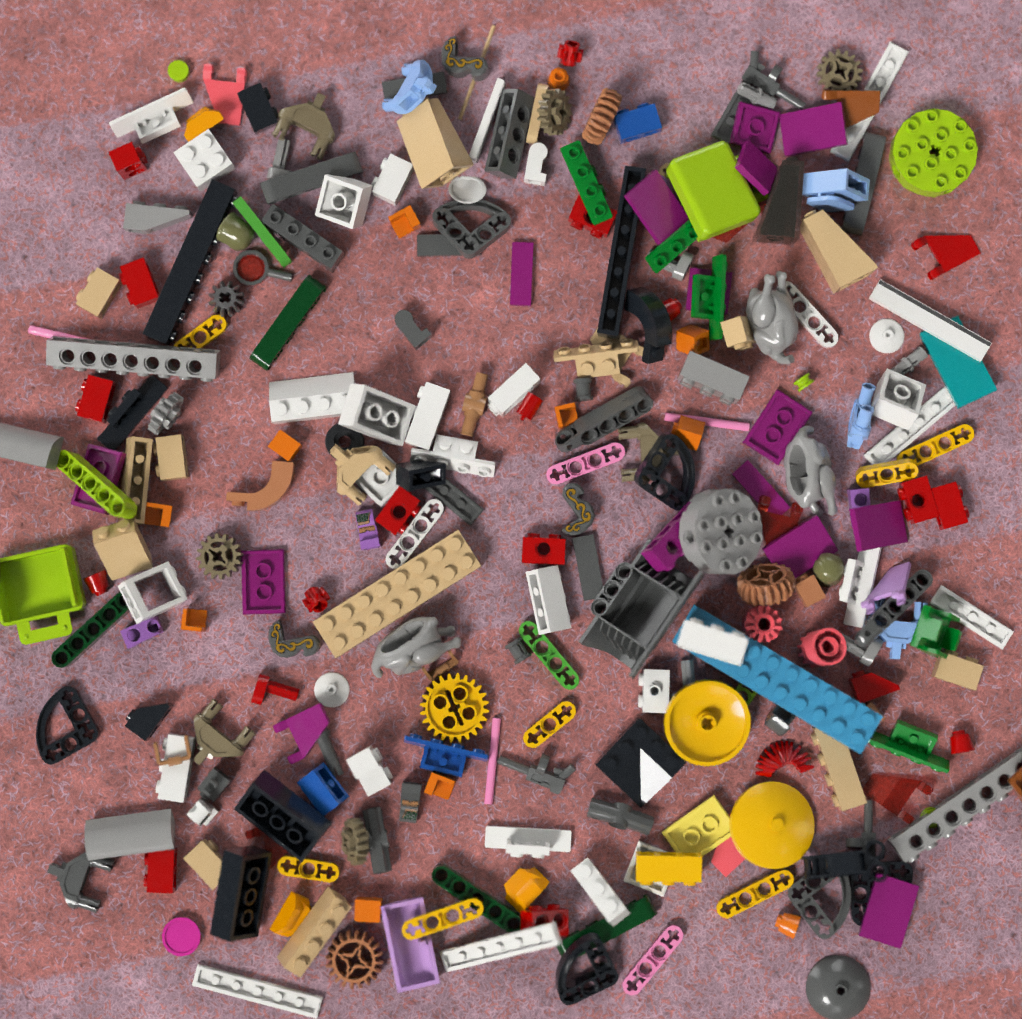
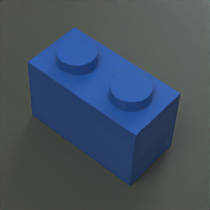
M643 103L638 105L637 109L631 111L629 109L620 110L613 119L620 144L653 135L662 130L655 103L651 105Z
M324 762L297 782L302 792L323 816L349 797Z

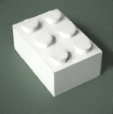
M351 383L338 424L387 444L403 446L415 405L367 385Z
M690 618V621L684 620L677 646L678 648L741 667L748 639L745 638L743 633L732 631V634L726 633L721 626L711 624L710 628L703 626V621Z

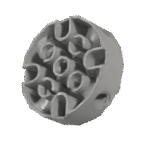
M707 489L696 494L690 500L691 503L680 519L679 539L683 553L688 561H692L698 570L705 574L734 575L747 569L757 557L763 541L761 515L752 500L736 489Z

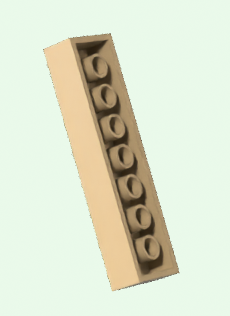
M457 530L314 620L313 623L334 657L338 658L482 566L460 531Z

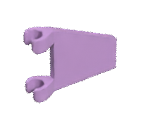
M910 562L891 567L866 600L861 602V607L866 608L867 615L875 613V601L892 596L893 599H897V606L906 603L905 591L911 569Z

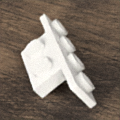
M182 88L109 122L117 138L136 130L140 141L144 144L181 127L175 111L192 104L193 101L187 89Z
M436 434L433 451L417 448L411 449L410 461L446 463V470L458 471L459 473L494 477L496 465L492 461L475 459L478 441Z
M882 547L859 551L857 560L848 559L845 565L844 580L839 589V601L848 603L843 622L845 625L859 628L865 626L867 614L866 608L861 607V602L865 601L873 591Z
M486 826L485 847L506 849V853H510L512 857H523V854H532L533 858H544L545 855H549V851H571V830Z

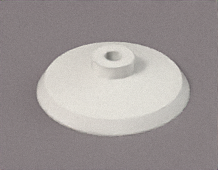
M460 176L451 181L448 191L450 196L457 202L472 204L485 196L486 186L477 177Z
M881 319L871 327L869 334L870 342L879 352L893 353L904 342V330L893 319Z
M328 672L320 676L314 687L316 699L322 705L330 708L342 705L347 700L350 692L349 683L346 678L336 672Z

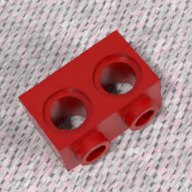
M132 142L108 152L116 171L124 180L137 175V172L140 174L147 170L145 164L148 163L145 153L141 150L140 146L136 147Z
M547 904V908L532 905L529 906V910H520L521 930L551 923L554 919L559 935H569V909L560 908V904Z

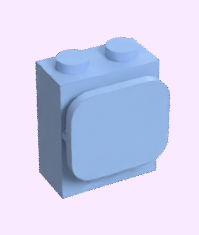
M847 168L803 173L801 194L808 197L806 204L816 209L824 210L825 212L854 210V203L851 202L868 201L870 179Z

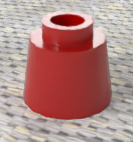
M668 298L662 301L670 321L674 320L681 313L682 306L676 298Z
M106 570L83 578L90 592L95 593L96 596L108 592L107 587L110 585Z
M965 730L952 732L953 736L950 737L951 755L975 750L970 735L965 734Z

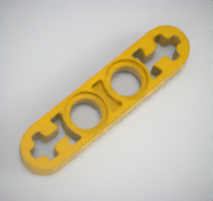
M967 424L960 425L899 453L896 460L903 459V455L906 457L914 455L912 450H915L916 457L920 460L917 466L969 443L974 438V430ZM961 428L964 431L968 430L967 440L964 437L956 440L958 444L955 445V439L950 433L953 432V435L956 436L961 433ZM946 437L950 440L949 448L943 449L940 447V438ZM922 446L930 448L931 454L928 458L920 455V448ZM905 466V470L911 469L910 466Z
M786 869L777 870L720 899L716 904L717 913L723 918L733 917L790 888L794 882V877ZM780 874L789 875L787 884L784 885L780 882L776 884L779 888L775 890L770 879L773 878L776 882L780 879ZM764 882L770 885V891L765 895L759 893L758 890L759 885ZM748 892L751 895V901L748 904L740 903V894ZM735 897L736 903L740 908L736 910L734 905L729 908L730 912L728 914L725 911L721 912L722 904L724 902L727 905L734 903L731 898Z
M469 898L413 917L404 922L402 934L405 938L413 940L476 919L483 912V903L478 898ZM472 902L475 905H479L480 908L477 909L476 914L468 911L465 913L467 917L463 918V912L459 906L464 905L465 910L470 907ZM450 909L458 911L459 918L456 921H450L447 918V912ZM434 916L438 919L439 924L435 928H429L426 924V919ZM422 919L425 932H422V927L416 929L414 935L411 932H406V929L409 927L408 924L412 923V926L420 925L418 920Z

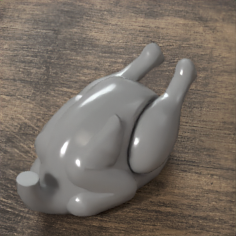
M778 271L776 273L778 280L777 291L772 290L775 276L766 274L764 276L763 291H760L758 288L750 290L746 314L754 340L761 352L780 364L789 365L795 359L793 355L785 356L783 352L797 340L798 319L795 317L793 300L786 287L787 273Z
M804 426L799 429L785 450L786 486L788 492L800 507H810L813 515L816 514L818 517H821L824 512L816 502L825 498L828 505V514L833 516L838 512V507L835 502L836 477L831 469L830 456L823 443L817 442L813 438H808V435L814 433V428L812 426Z
M416 617L410 619L379 642L371 664L372 672L377 678H380L383 675V671L380 669L381 666L391 669L397 675L418 671L423 665L436 661L446 651L459 648L461 646V638L455 637L451 641L442 643L440 636H455L454 626L437 628L438 620L435 617Z

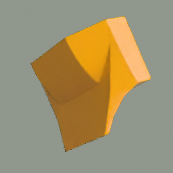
M207 107L201 108L186 120L184 137L188 142L222 121L224 119L219 110H212Z
M535 867L531 869L519 868L504 884L506 890L505 899L521 913L520 910H525L541 894L550 881Z
M291 891L270 930L281 936H292L312 909L309 899Z

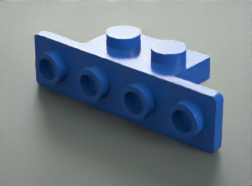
M410 734V736L404 737V743L424 747L420 764L421 769L462 778L466 757L485 762L488 761L489 755H486L485 751L473 748L472 751L465 750L464 746L460 744L443 745L442 740L431 738V741L422 740V736L417 734Z

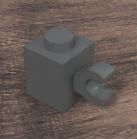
M214 767L197 788L201 791L199 795L208 802L210 800L215 802L231 783L232 779L217 767Z

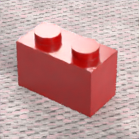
M144 257L119 266L122 272L119 273L120 280L123 286L127 285L129 290L126 295L130 305L134 304L139 309L157 302L160 294L147 260Z
M88 374L87 379H84L82 383V398L76 404L77 416L105 424L117 383Z
M956 481L931 488L939 513V517H936L940 530L968 523L969 511L966 505L963 506L961 499L963 491Z
M177 848L145 853L144 863L148 865V871L144 875V887H147V893H174L176 891Z

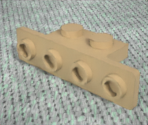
M623 339L621 342L616 343L605 341L593 346L583 344L578 348L560 347L554 351L553 358L554 362L575 360L578 378L620 374L618 354L639 351L638 340Z

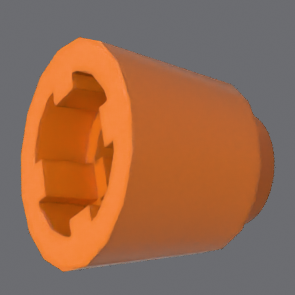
M555 68L549 74L547 83L550 89H561V91H564L570 84V78L566 70Z
M789 913L778 914L775 927H778V931L794 939L801 916Z

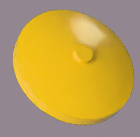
M698 680L685 685L672 697L664 715V731L672 749L685 761L699 766H715L733 758L745 745L751 726L749 709L742 696L728 684L717 680Z
M774 781L758 783L746 789L736 800L731 811L729 823L731 838L738 852L750 863L767 869L785 868L800 860L812 843L815 829L812 809L805 797L792 786Z

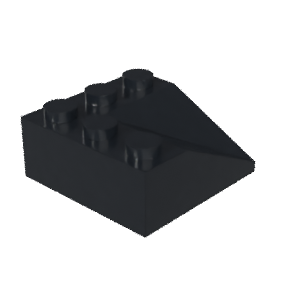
M637 717L594 764L639 807H643L687 762L643 720Z

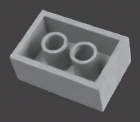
M690 351L677 380L681 381L680 385L692 389V387L700 389V394L707 397L717 396L720 398L719 402L731 406V404H736L740 400L750 376Z

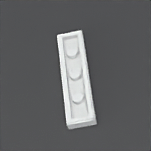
M497 78L469 154L473 163L478 162L498 108L502 90L505 89V80Z
M940 585L930 601V604L939 610L959 617V623L1002 650L1014 633V631Z

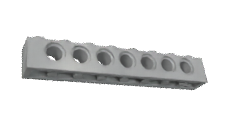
M52 336L46 340V365L53 366V369L74 367L75 371L95 369L97 373H107L108 370L116 371V374L120 375L135 372L138 376L158 374L160 378L179 376V379L191 380L192 377L200 378L204 382H212L213 379L220 375V350ZM66 350H71L74 353V359L67 357ZM88 351L94 353L95 361L87 357ZM108 353L116 356V363L109 360ZM129 355H134L138 360V364L131 363ZM150 357L157 358L159 366L152 365ZM171 359H177L180 362V368L174 367L171 364ZM192 361H199L201 363V369H195L192 365Z
M1022 747L934 807L936 809L930 814L927 813L922 817L920 816L889 837L887 840L900 859L905 863L917 860L920 857L919 853L923 850L933 849L937 846V841L942 837L946 839L956 832L954 829L958 826H966L973 821L972 817L977 813L983 814L987 812L993 802L996 800L1000 802L1009 796L1008 792L1013 788L1008 781L1005 785L1001 786L999 778L1001 775L1006 774L1009 779L1017 772V765L1022 762ZM988 786L990 794L988 797L983 798L981 791L984 787ZM970 798L973 805L970 809L966 810L964 808V801ZM953 810L955 818L953 821L948 822L946 814ZM936 823L937 831L930 834L928 832L929 825ZM914 835H918L920 838L916 846H912L910 843V839Z

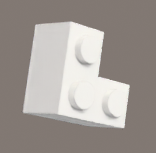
M372 745L346 760L368 797L391 785L390 779L393 778L388 766L384 768L381 763L383 757L379 749H374Z

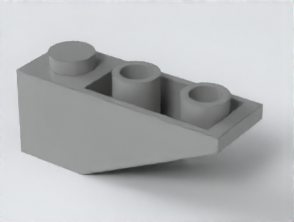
M133 201V204L126 203L123 229L126 232L149 234L191 219L192 213L185 206L177 205L175 208H166L167 205L161 203H154V206L145 205V202Z

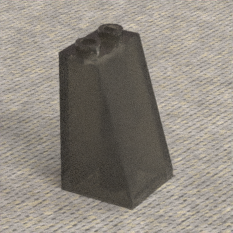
M787 157L786 160L781 162L752 236V242L794 245L799 239L805 161H799L797 157Z

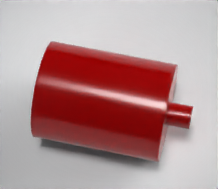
M528 392L516 411L517 414L521 415L520 420L524 421L526 418L532 421L543 400Z

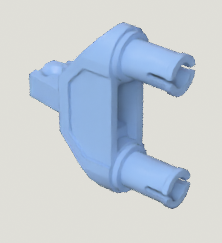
M416 60L414 63L403 65L404 67H402L401 71L406 78L394 98L384 99L385 102H382L384 111H394L397 114L410 113L424 101L426 95L434 93L437 85L433 84L432 70L425 60Z
M871 383L862 384L859 398L854 401L847 433V447L860 449L863 441L869 437L871 416L874 412L871 400L876 389Z
M885 598L875 601V612L885 603ZM914 602L913 621H894L879 636L886 642V647L890 648L889 659L900 660L901 649H906V644L911 642L924 605H928V603ZM875 619L876 624L882 626V623Z

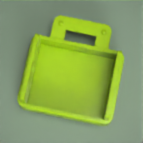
M719 141L674 158L666 168L665 176L667 179H670L698 236V242L753 222L761 211L758 203L768 198V194L762 195L750 183L753 189L752 192L746 178L735 169L739 155L734 156L729 144L725 141Z
M61 544L0 558V623L3 626L17 625L20 642L24 645L70 635L72 633V624L69 613L81 611L86 607V598L75 548L71 545ZM57 616L58 625L31 630L29 622Z

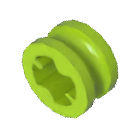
M810 373L805 374L793 383L794 386H798V392L814 382V379L809 377Z

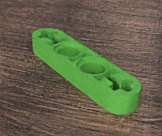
M239 196L232 202L282 267L285 268L292 263V260L244 199Z
M531 621L523 622L519 628V634L565 689L571 690L576 688L579 684V677L544 634H541L542 637L536 639L531 645L529 640H532L530 635H523L525 631L523 627L525 625L528 627L532 625L534 627L532 632L537 636V625ZM539 641L547 642L548 650L545 653H539L536 650V644ZM554 657H558L562 661V666L558 670L550 667V660ZM565 666L569 668L565 672L569 676H575L573 680L575 684L572 686L571 684H564L566 679L563 675L560 678L556 675L563 671Z

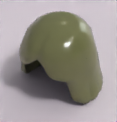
M232 212L220 224L216 238L233 250L241 251L252 243L254 230L248 223Z
M823 553L814 562L813 572L820 586L832 587L843 579L845 564L839 556L832 553Z

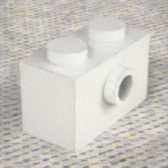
M643 669V673H639L638 685L642 686V695H638V707L642 708V712L665 713L669 704L670 670Z

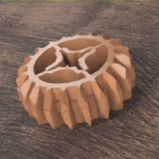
M609 88L602 90L582 132V138L588 143L597 146L602 143L622 101L621 94Z
M768 562L767 564L760 563L757 566L752 565V568L745 569L737 577L739 597L749 605H762L764 607L765 605L772 606L775 603L780 604V601H787V597H791L795 591L793 572H791L790 568L785 567L784 564L778 565L777 562L774 564Z
M358 929L355 930L354 936H352L350 930H347V938L340 933L338 935L340 942L334 938L332 943L335 947L328 946L327 948L333 954L325 956V959L332 960V962L326 964V968L333 967L329 975H338L334 980L336 983L340 979L344 980L342 987H345L347 982H350V989H354L355 983L361 989L363 987L362 981L369 986L371 984L369 977L376 980L378 976L375 972L380 973L382 971V968L377 965L384 963L383 959L377 958L383 955L382 950L376 951L380 947V943L372 944L375 939L374 936H371L369 940L365 939L368 934L366 931H364L362 937L359 936ZM351 942L358 943L353 951H343L340 949L345 944ZM364 946L371 953L372 963L362 955ZM357 950H359L357 956H359L360 962L357 961L352 969H350L352 959H349V957H353ZM337 956H340L347 963L345 973L338 965ZM356 968L369 969L363 975L351 976Z

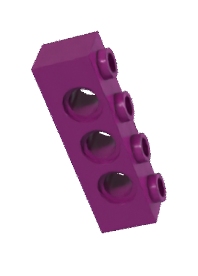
M690 500L641 552L656 572L671 570L677 564L676 560L684 555L679 539L681 516L683 512H686L688 505L691 503Z

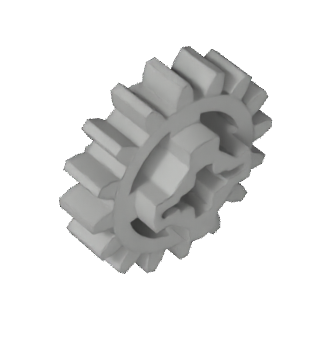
M176 392L170 394L168 399L163 397L150 413L151 422L148 424L147 429L155 435L162 433L164 428L169 430L182 413L180 409L184 403V398Z

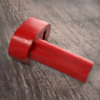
M259 674L251 703L262 705L265 692L296 701L300 689L269 680L270 676Z

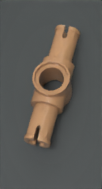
M476 372L472 390L466 393L462 407L463 415H465L461 430L463 435L473 437L477 420L480 419V416H483L484 407L487 402L486 394H484L488 379L487 374Z

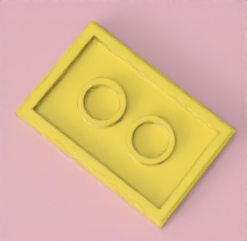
M712 795L664 829L662 834L675 852H700L703 857L731 837L730 816L716 796Z

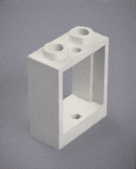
M525 363L488 397V408L496 417L500 414L503 418L525 398L528 392H531L540 384L539 376Z
M169 561L124 580L118 585L136 624L168 611L187 600L186 590L180 585L176 570L170 565ZM161 572L175 599L148 611L135 583Z

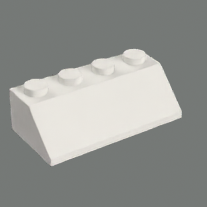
M354 372L269 382L271 422L273 424L341 416L351 383L355 384Z

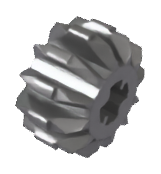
M221 281V288L218 289L215 285L212 287L216 293L208 294L210 298H213L208 303L210 306H215L213 308L214 313L220 311V316L224 317L227 311L228 315L233 317V309L238 313L241 311L237 304L244 305V301L239 300L244 297V293L238 292L240 287L238 285L233 287L231 281L227 283L226 287L224 282ZM224 295L227 297L231 295L229 303L222 299Z

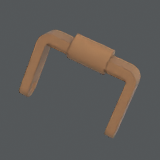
M448 650V653L452 659L430 673L424 666L421 668L430 681L441 676L459 663L451 650Z
M184 735L187 756L170 757L164 761H161L158 743L153 742L157 764L160 766L168 764L170 767L191 759L192 752L188 735Z

